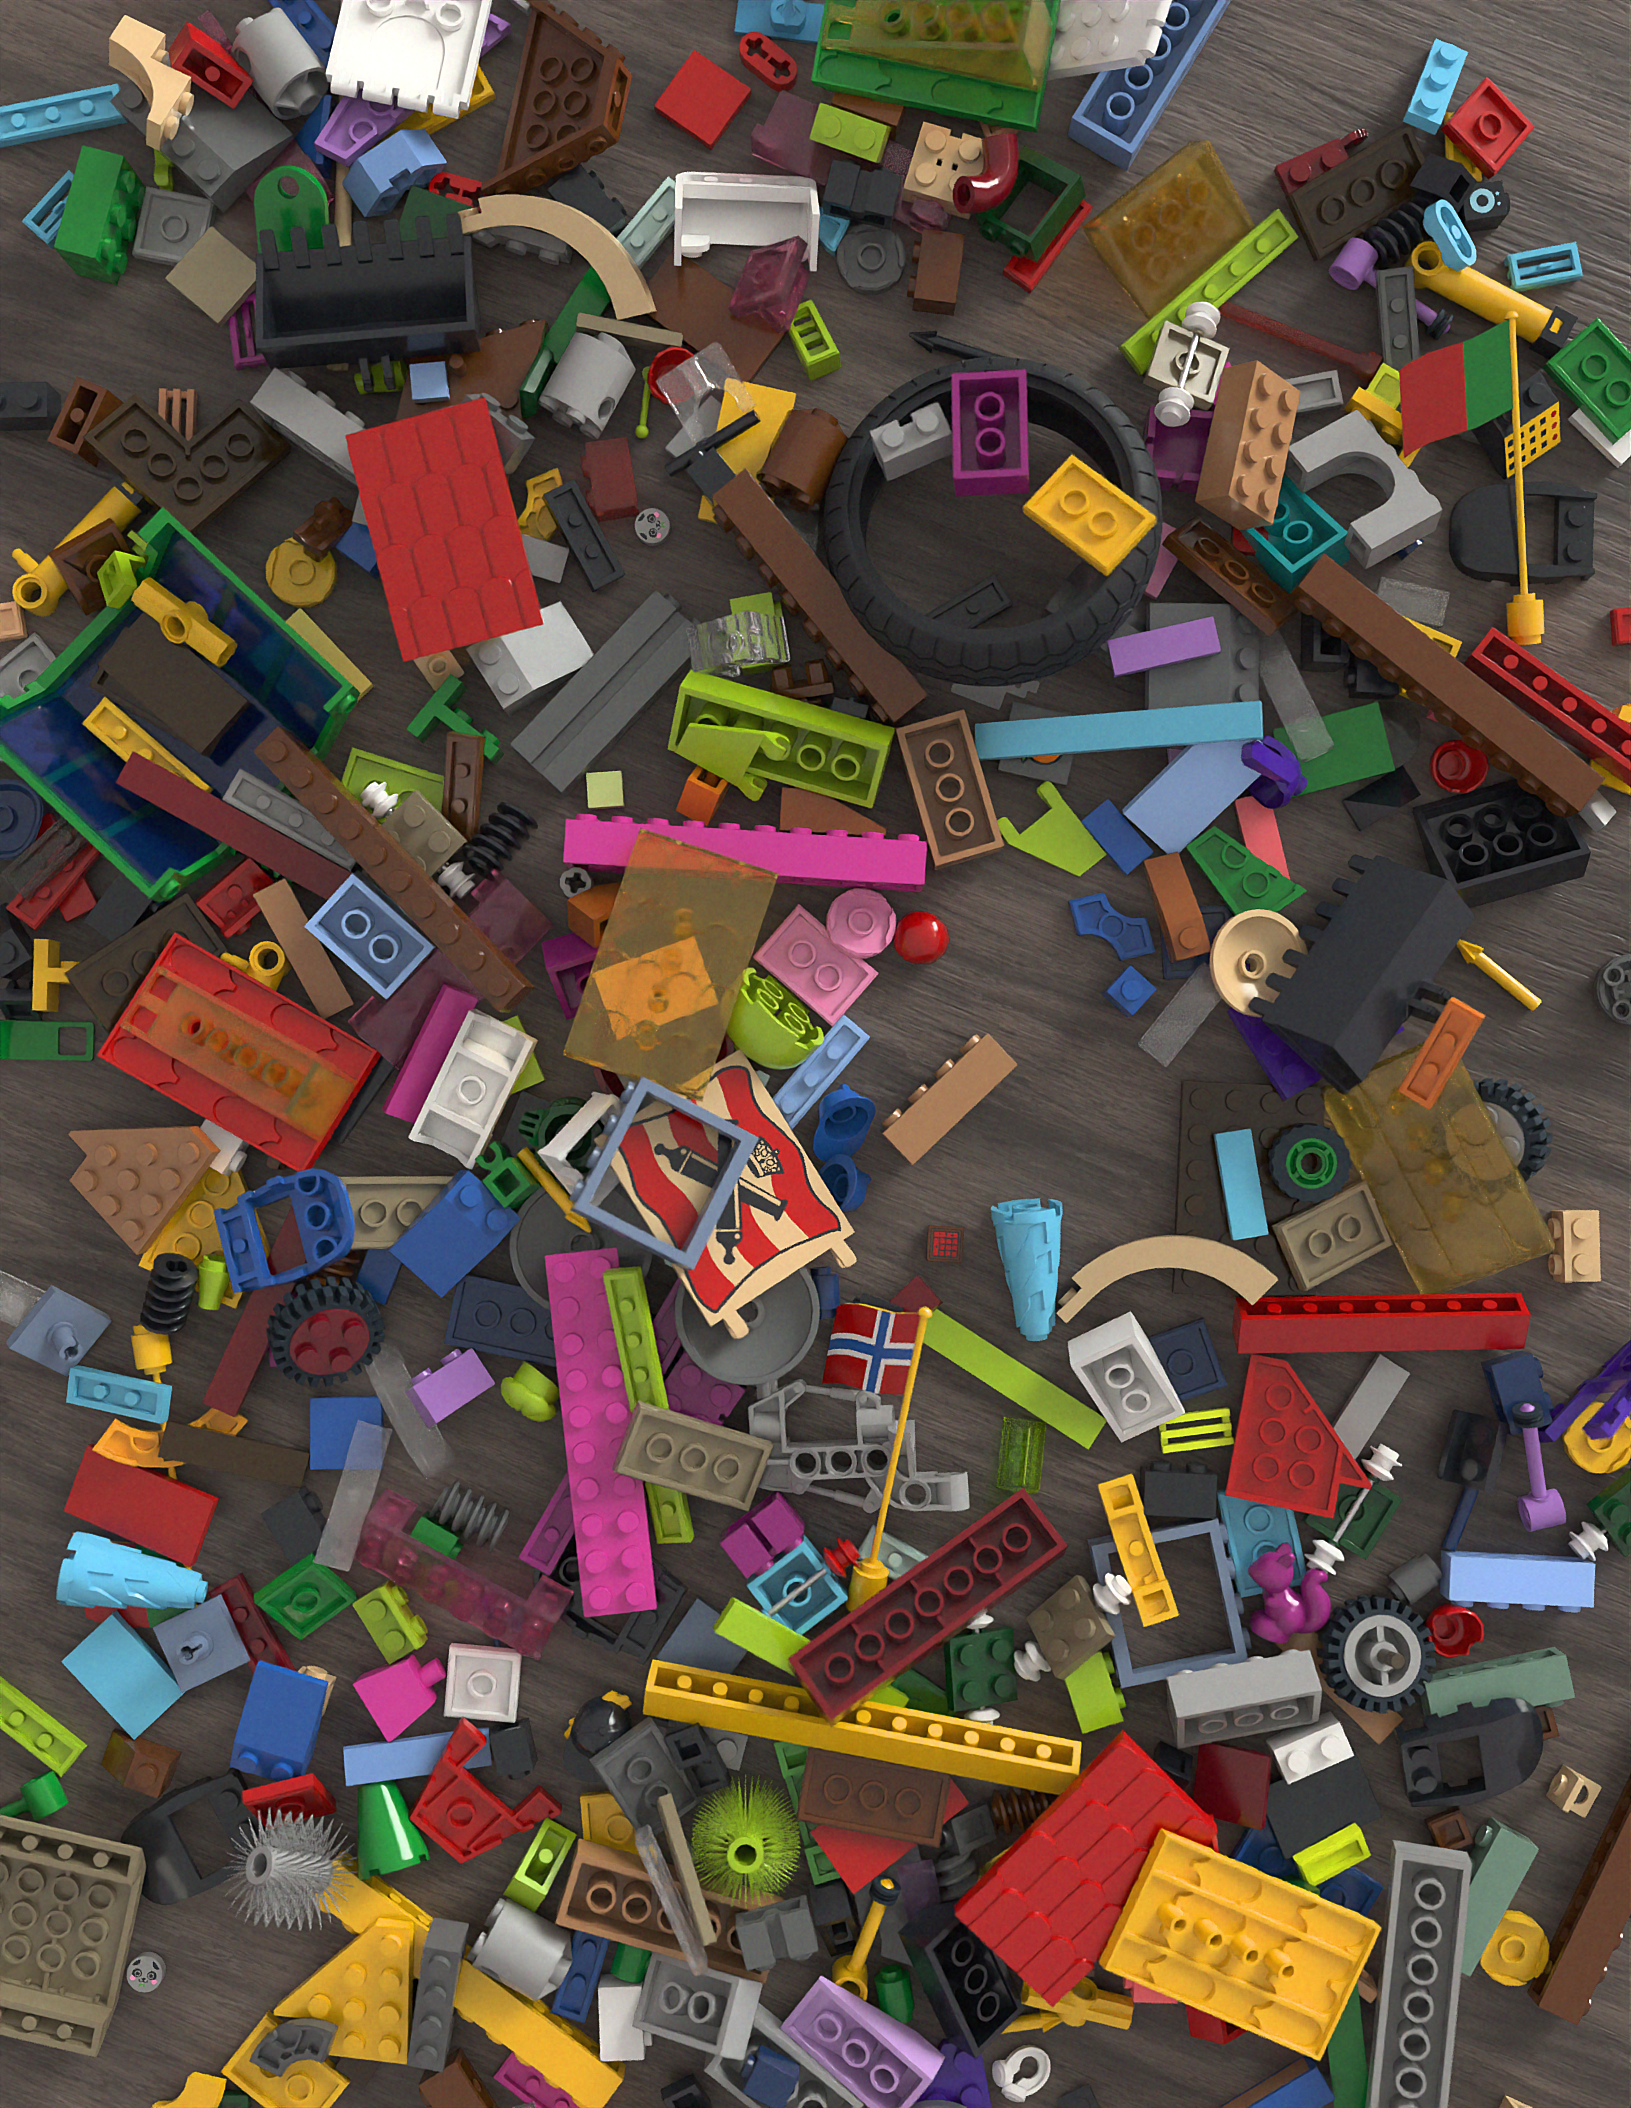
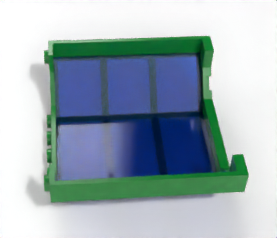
M162 507L138 532L148 543L144 553L149 559L145 569L142 566L137 568L135 573L137 586L139 587L143 580L151 577L184 603L193 601L200 604L208 614L209 621L235 640V643L238 644L235 653L221 667H217L187 643L182 642V644L237 692L246 697L251 705L222 736L208 758L206 756L203 757L196 750L117 703H113L213 789L210 794L223 799L239 769H242L286 795L295 798L293 793L253 751L277 726L294 732L322 762L327 757L351 710L357 704L360 692ZM131 595L120 609L106 606L35 681L25 685L23 690L26 693L14 699L9 694L0 698V758L147 897L161 903L164 900L171 899L178 891L226 862L232 856H239L241 852L115 783L126 762L82 724L105 697L88 686L100 667L97 663L112 648L124 627L130 628L144 612L131 600L133 595Z

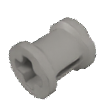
M580 867L570 868L560 878V887L568 898L595 886L593 878L586 870ZM578 876H581V880L586 886L585 888H579L577 893H574V889L569 886L570 881H577Z

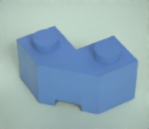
M402 129L357 158L350 165V171L342 181V184L364 217L390 214L405 191L410 190L412 185L419 188L429 187L432 177L442 172L447 161L425 129Z

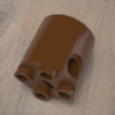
M818 408L792 409L787 412L770 446L764 465L756 473L759 485L768 497H781L789 502L788 507L802 515H807L809 509L817 510L820 508L837 460L849 440L841 429L838 420L833 415Z

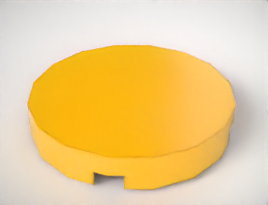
M293 537L284 540V543L279 547L276 546L271 551L266 563V580L272 592L285 604L296 608H310L322 603L333 592L337 582V565L331 552L329 551L328 556L321 562H316L304 554L303 545L294 540Z
M1591 1402L1562 1433L1564 1450L1571 1461L1585 1471L1597 1474L1616 1472L1631 1459V1420L1627 1416L1611 1438L1591 1440L1581 1428L1605 1404L1602 1402Z
M1506 1910L1483 1952L1479 1964L1493 1980L1506 1986H1522L1527 1984L1526 1981L1531 1980L1533 1977L1536 1979L1543 1973L1549 1960L1550 1946L1544 1931L1532 1917L1520 1911Z

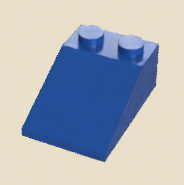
M459 1170L393 1243L388 1251L442 1298L500 1243L521 1218L512 1209L504 1208L491 1191L469 1170Z
M259 1660L235 1736L229 1767L276 1782L305 1775L314 1755L328 1681Z

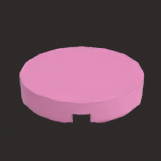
M853 888L838 896L832 902L826 915V932L831 943L841 953L852 958L867 959L880 954L891 943L896 930V915L893 908L891 909L890 905L886 902L887 899L880 893L868 888Z

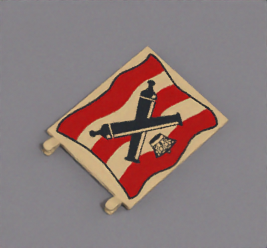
M737 1050L671 1091L759 1138L694 1270L686 1271L671 1263L709 1326H713L720 1320H723L728 1332L734 1339H740L749 1332L747 1325L736 1312L738 1308L825 1251L831 1250L836 1263L841 1268L850 1267L856 1262L854 1253L844 1242V1239L853 1234L854 1230L745 1054ZM657 1100L634 1115L609 1165L653 1236L681 1250L735 1141ZM602 1134L594 1139L598 1148H602L608 1137L607 1135Z

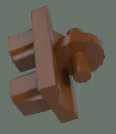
M334 496L328 502L321 501L314 507V514L293 531V539L303 545L305 555L316 562H321L353 524L354 512L343 506L339 499Z
M823 658L805 662L807 679L794 681L791 664L778 665L772 668V684L769 690L771 693L799 699V701L820 707L823 706L822 697L818 695L834 693L833 674L828 675Z

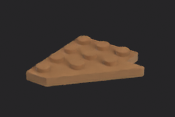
M198 1126L73 1130L68 1135L87 1156L69 1181L134 1253L139 1255L147 1252L221 1150Z

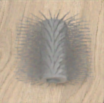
M269 1809L266 1832L263 1830L259 1814V1843L249 1818L250 1829L253 1833L252 1836L254 1837L256 1848L252 1847L245 1836L244 1838L252 1851L249 1854L242 1848L246 1852L245 1854L248 1855V1858L235 1857L247 1861V1863L236 1862L246 1864V1866L222 1867H246L234 1869H246V1871L237 1873L240 1875L233 1878L246 1874L247 1877L239 1881L240 1883L231 1888L232 1890L246 1880H249V1882L240 1891V1894L231 1903V1906L250 1887L245 1897L246 1901H243L237 1913L238 1915L250 1898L251 1905L253 1896L256 1893L255 1898L257 1896L254 1905L252 1903L250 1911L248 1908L245 1922L256 1907L254 1925L258 1923L264 1913L265 1925L267 1927L275 1914L277 1928H279L286 1916L288 1929H290L297 1916L300 1931L302 1928L301 1924L304 1921L302 1915L304 1904L305 1914L307 1912L310 1932L314 1906L317 1910L321 1929L319 1896L328 1912L329 1909L327 1908L323 1891L327 1892L335 1904L336 1902L329 1894L330 1892L327 1888L330 1889L328 1887L330 1886L337 1893L339 1892L330 1882L348 1885L332 1879V1877H345L333 1876V1874L353 1873L333 1872L346 1871L333 1870L346 1866L341 1865L343 1863L332 1866V1864H336L332 1862L338 1860L337 1858L345 1854V1851L333 1860H330L334 1852L339 1849L338 1847L347 1838V1835L335 1849L328 1853L330 1850L328 1847L332 1841L334 1842L340 1830L339 1828L333 1838L327 1843L333 1819L322 1835L324 1816H322L314 1829L313 1814L305 1826L302 1813L293 1824L292 1811L287 1814L282 1823L281 1810L279 1809L277 1816L280 1820L279 1832L277 1828L276 1835L277 1822L275 1819L276 1826L274 1831ZM285 1823L287 1825L286 1833L284 1828ZM261 1832H262L263 1846L261 1845ZM313 1901L312 1917H311V1902ZM270 1903H271V1905H272L271 1913H270V1910H269V1905H270Z

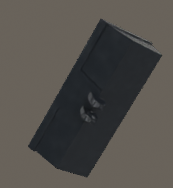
M447 214L448 237L432 238L430 218L428 216H417L415 218L417 240L409 241L401 240L398 219H386L384 221L386 243L375 244L370 242L367 222L357 221L353 223L355 245L340 246L336 225L324 224L321 228L324 248L309 249L306 231L303 226L292 227L290 234L293 251L282 252L277 250L274 231L272 229L261 230L259 238L262 253L256 254V349L258 353L263 354L271 370L274 368L284 369L342 363L360 364L364 391L372 392L374 391L375 380L372 374L371 363L382 362L384 384L388 390L396 389V379L393 361H401V358L481 351V316L473 267L471 235L463 236L460 214Z
M1359 855L1351 857L1348 861L1349 868L1363 875L1357 883L1342 878H1337L1331 886L1332 890L1346 897L1340 907L1324 901L1318 904L1315 912L1318 916L1330 921L1323 931L1309 925H1304L1298 933L1302 940L1313 945L1311 950L1306 955L1293 949H1287L1282 956L1284 963L1297 969L1290 979L1276 973H1270L1265 980L1267 987L1279 992V996L1274 1003L1254 997L1248 1005L1252 1012L1263 1017L1262 1022L1344 1096L1349 1093L1351 1088L1364 1081L1400 1026L1410 1016L1430 1023L1438 1021L1441 1012L1435 1007L1421 1002V999L1424 998L1446 1006L1448 1001L1454 997L1447 989L1432 984L1434 982L1433 978L1475 917L1447 879L1392 862L1390 859L1376 855L1373 860Z

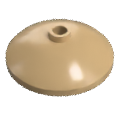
M1249 910L1230 918L1215 936L1210 952L1212 980L1223 1000L1236 1011L1252 1017H1262L1252 1012L1248 1005L1254 997L1274 1003L1279 996V992L1267 987L1265 983L1269 974L1276 973L1290 979L1297 970L1283 962V954L1287 949L1308 954L1304 940L1299 937L1298 929L1288 919L1269 910ZM1246 960H1248L1250 963L1249 971H1247L1245 967Z

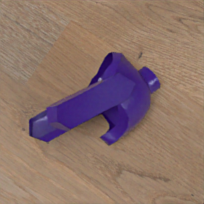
M1266 735L1259 741L1252 740L1242 746L1241 761L1243 765L1261 774L1247 789L1262 806L1268 809L1285 807L1290 802L1292 796H1297L1304 791L1308 780L1301 775L1300 762L1291 750L1280 741Z

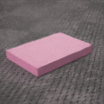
M799 904L753 956V959L832 1027L879 974L862 958H852L841 953L831 943L826 927Z

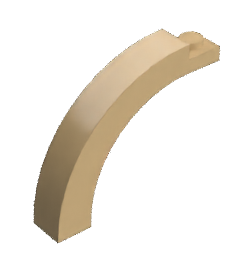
M509 194L478 198L482 212L480 214L477 208L457 212L461 216L463 236L503 226H526L552 234L568 243L598 273L609 293L617 320L656 311L644 276L628 251L606 228L573 207L542 197Z
M1153 1236L1119 1245L1087 1263L1072 1277L1081 1289L1077 1292L1072 1287L1058 1301L1062 1308L1056 1314L1067 1324L1096 1294L1114 1281L1127 1275L1153 1268H1183L1212 1276L1236 1290L1251 1305L1261 1298L1278 1281V1278L1261 1263L1231 1246L1195 1236Z

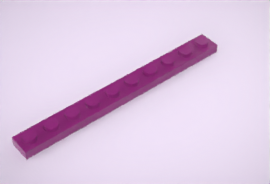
M679 1276L652 1321L662 1375L665 1374L681 1345L674 1319L675 1298L681 1283ZM568 1471L518 1559L549 1576L575 1532Z

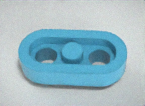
M1439 200L1427 207L1424 212L1423 225L1426 232L1433 237L1440 249L1445 265L1456 271H1462L1474 264L1476 261L1474 243L1451 204L1445 200Z

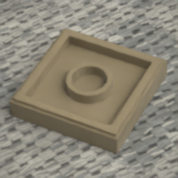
M210 226L165 279L213 322L222 327L256 289V263L215 228Z

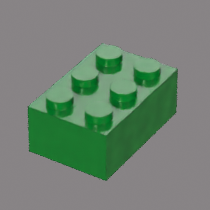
M82 145L54 244V249L77 275L114 285L118 284L120 274H124L126 270V252L129 241H133L137 231L135 220L138 209L142 208L146 192L145 185L124 156Z

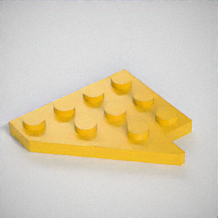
M209 1166L147 1252L143 1254L138 1266L151 1271L154 1259L163 1253L181 1254L191 1259L197 1268L198 1264L203 1261L204 1255L215 1254L224 1256L214 1210L218 1208L228 1210L238 1204V1196L249 1191L241 1169L236 1173L232 1171L228 1177ZM255 1209L254 1212L267 1260L271 1249ZM197 1279L195 1285L196 1292H199V1279ZM230 1280L221 1303L237 1309L240 1307L246 1292L234 1293Z
M378 1918L282 1999L274 2009V2015L293 2018H314L337 2025L338 2029L329 2053L331 2056L407 2064L413 2018L414 1922Z

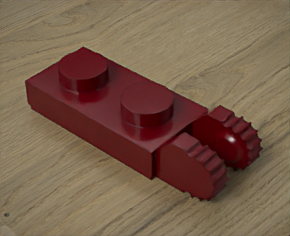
M1361 128L1349 133L1341 140L1339 137L1276 165L1274 173L1284 194H1289L1349 158L1346 150L1360 145L1368 138L1369 135L1366 129Z

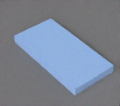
M1252 740L1188 745L1122 809L1123 814L1167 854L1174 852L1179 854L1261 775L1244 766L1241 761L1242 746Z

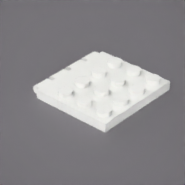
M343 0L326 70L327 82L331 83V93L357 98L359 89H363V100L392 105L394 96H398V107L427 112L429 103H433V114L458 119L461 109L468 111L492 0Z
M1061 0L1047 80L1144 65L1146 58L1155 56L1162 30L1159 27H1163L1172 0Z

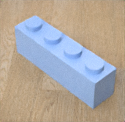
M1441 1550L1440 1571L1443 1577L1440 1579V1594L1451 1600L1453 1604L1472 1607L1473 1602H1487L1488 1607L1508 1609L1509 1603L1522 1604L1524 1609L1536 1611L1545 1610V1605L1558 1606L1559 1610L1565 1612H1581V1607H1594L1595 1564L1587 1559L1582 1560L1580 1557Z

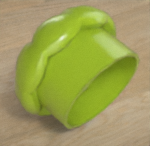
M523 1361L513 1378L505 1377L500 1385L501 1394L510 1407L516 1411L521 1410L522 1415L537 1422H545L556 1416L557 1409L554 1405L560 1397L559 1388L533 1366Z

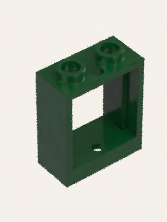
M1024 146L1019 152L1018 175L1011 193L998 207L985 212L975 213L980 234L992 243L998 241L1007 246L1009 251L1019 258L1025 256L1037 262L1086 197L1082 177L1078 173ZM1028 181L1059 197L1030 236L1000 221Z

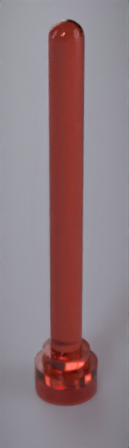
M1224 302L1220 306V313L1223 316L1353 368L1352 372L1358 374L1357 378L1370 383L1382 359V355L1369 350L1368 353L1361 351L1360 354L1230 302Z

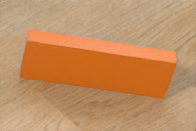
M1452 997L1441 1013L1399 1087L1398 1092L1430 1110L1437 1101L1485 1015Z

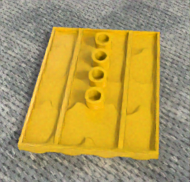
M1160 1828L1154 1841V1846L1147 1856L1138 1876L1139 1879L1134 1884L1123 1908V1913L1116 1923L1107 1943L1108 1946L1105 1947L1099 1963L1110 1972L1320 2061L1381 1927L1360 1913L1322 1899L1314 1893L1259 1872L1256 1868L1216 1853L1208 1847Z

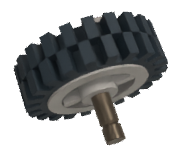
M1486 1078L1480 1082L1477 1080L1468 1084L1447 1098L1442 1103L1444 1107L1439 1109L1435 1115L1439 1121L1433 1124L1432 1132H1437L1439 1135L1432 1139L1433 1147L1441 1146L1442 1151L1436 1154L1438 1160L1447 1159L1450 1164L1444 1168L1445 1171L1450 1174L1455 1170L1459 1173L1455 1181L1463 1184L1468 1180L1470 1182L1468 1189L1475 1192L1483 1187L1484 1194H1492L1496 1190L1501 1194L1508 1192L1511 1188L1514 1190L1520 1187L1543 1168L1546 1163L1544 1159L1550 1155L1552 1149L1547 1147V1144L1553 1141V1133H1546L1545 1130L1551 1126L1549 1118L1542 1119L1540 1116L1545 1111L1542 1104L1534 1107L1531 1101L1535 1096L1531 1092L1522 1095L1520 1093L1522 1086L1515 1083L1508 1087V1080L1505 1079L1493 1082V1078Z
M1366 1595L1357 1596L1358 1600L1348 1599L1344 1601V1608L1336 1607L1332 1611L1335 1617L1332 1620L1328 1619L1324 1625L1328 1628L1326 1634L1319 1632L1318 1640L1323 1642V1648H1317V1656L1323 1658V1663L1318 1665L1320 1672L1327 1675V1678L1324 1679L1326 1684L1335 1689L1334 1693L1339 1698L1369 1712L1387 1713V1710L1397 1712L1402 1710L1401 1704L1412 1705L1416 1702L1412 1696L1414 1694L1422 1696L1426 1691L1421 1686L1423 1681L1431 1682L1433 1675L1427 1673L1428 1666L1435 1667L1436 1659L1429 1657V1651H1436L1435 1644L1426 1640V1637L1432 1635L1429 1628L1421 1625L1424 1620L1420 1615L1412 1613V1608L1399 1603V1601L1372 1595V1597Z

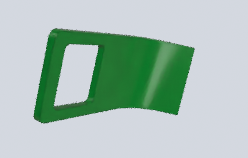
M0 1020V1059L92 1061L94 1059L95 1024L93 1022ZM61 1027H85L87 1029L85 1055L59 1054Z

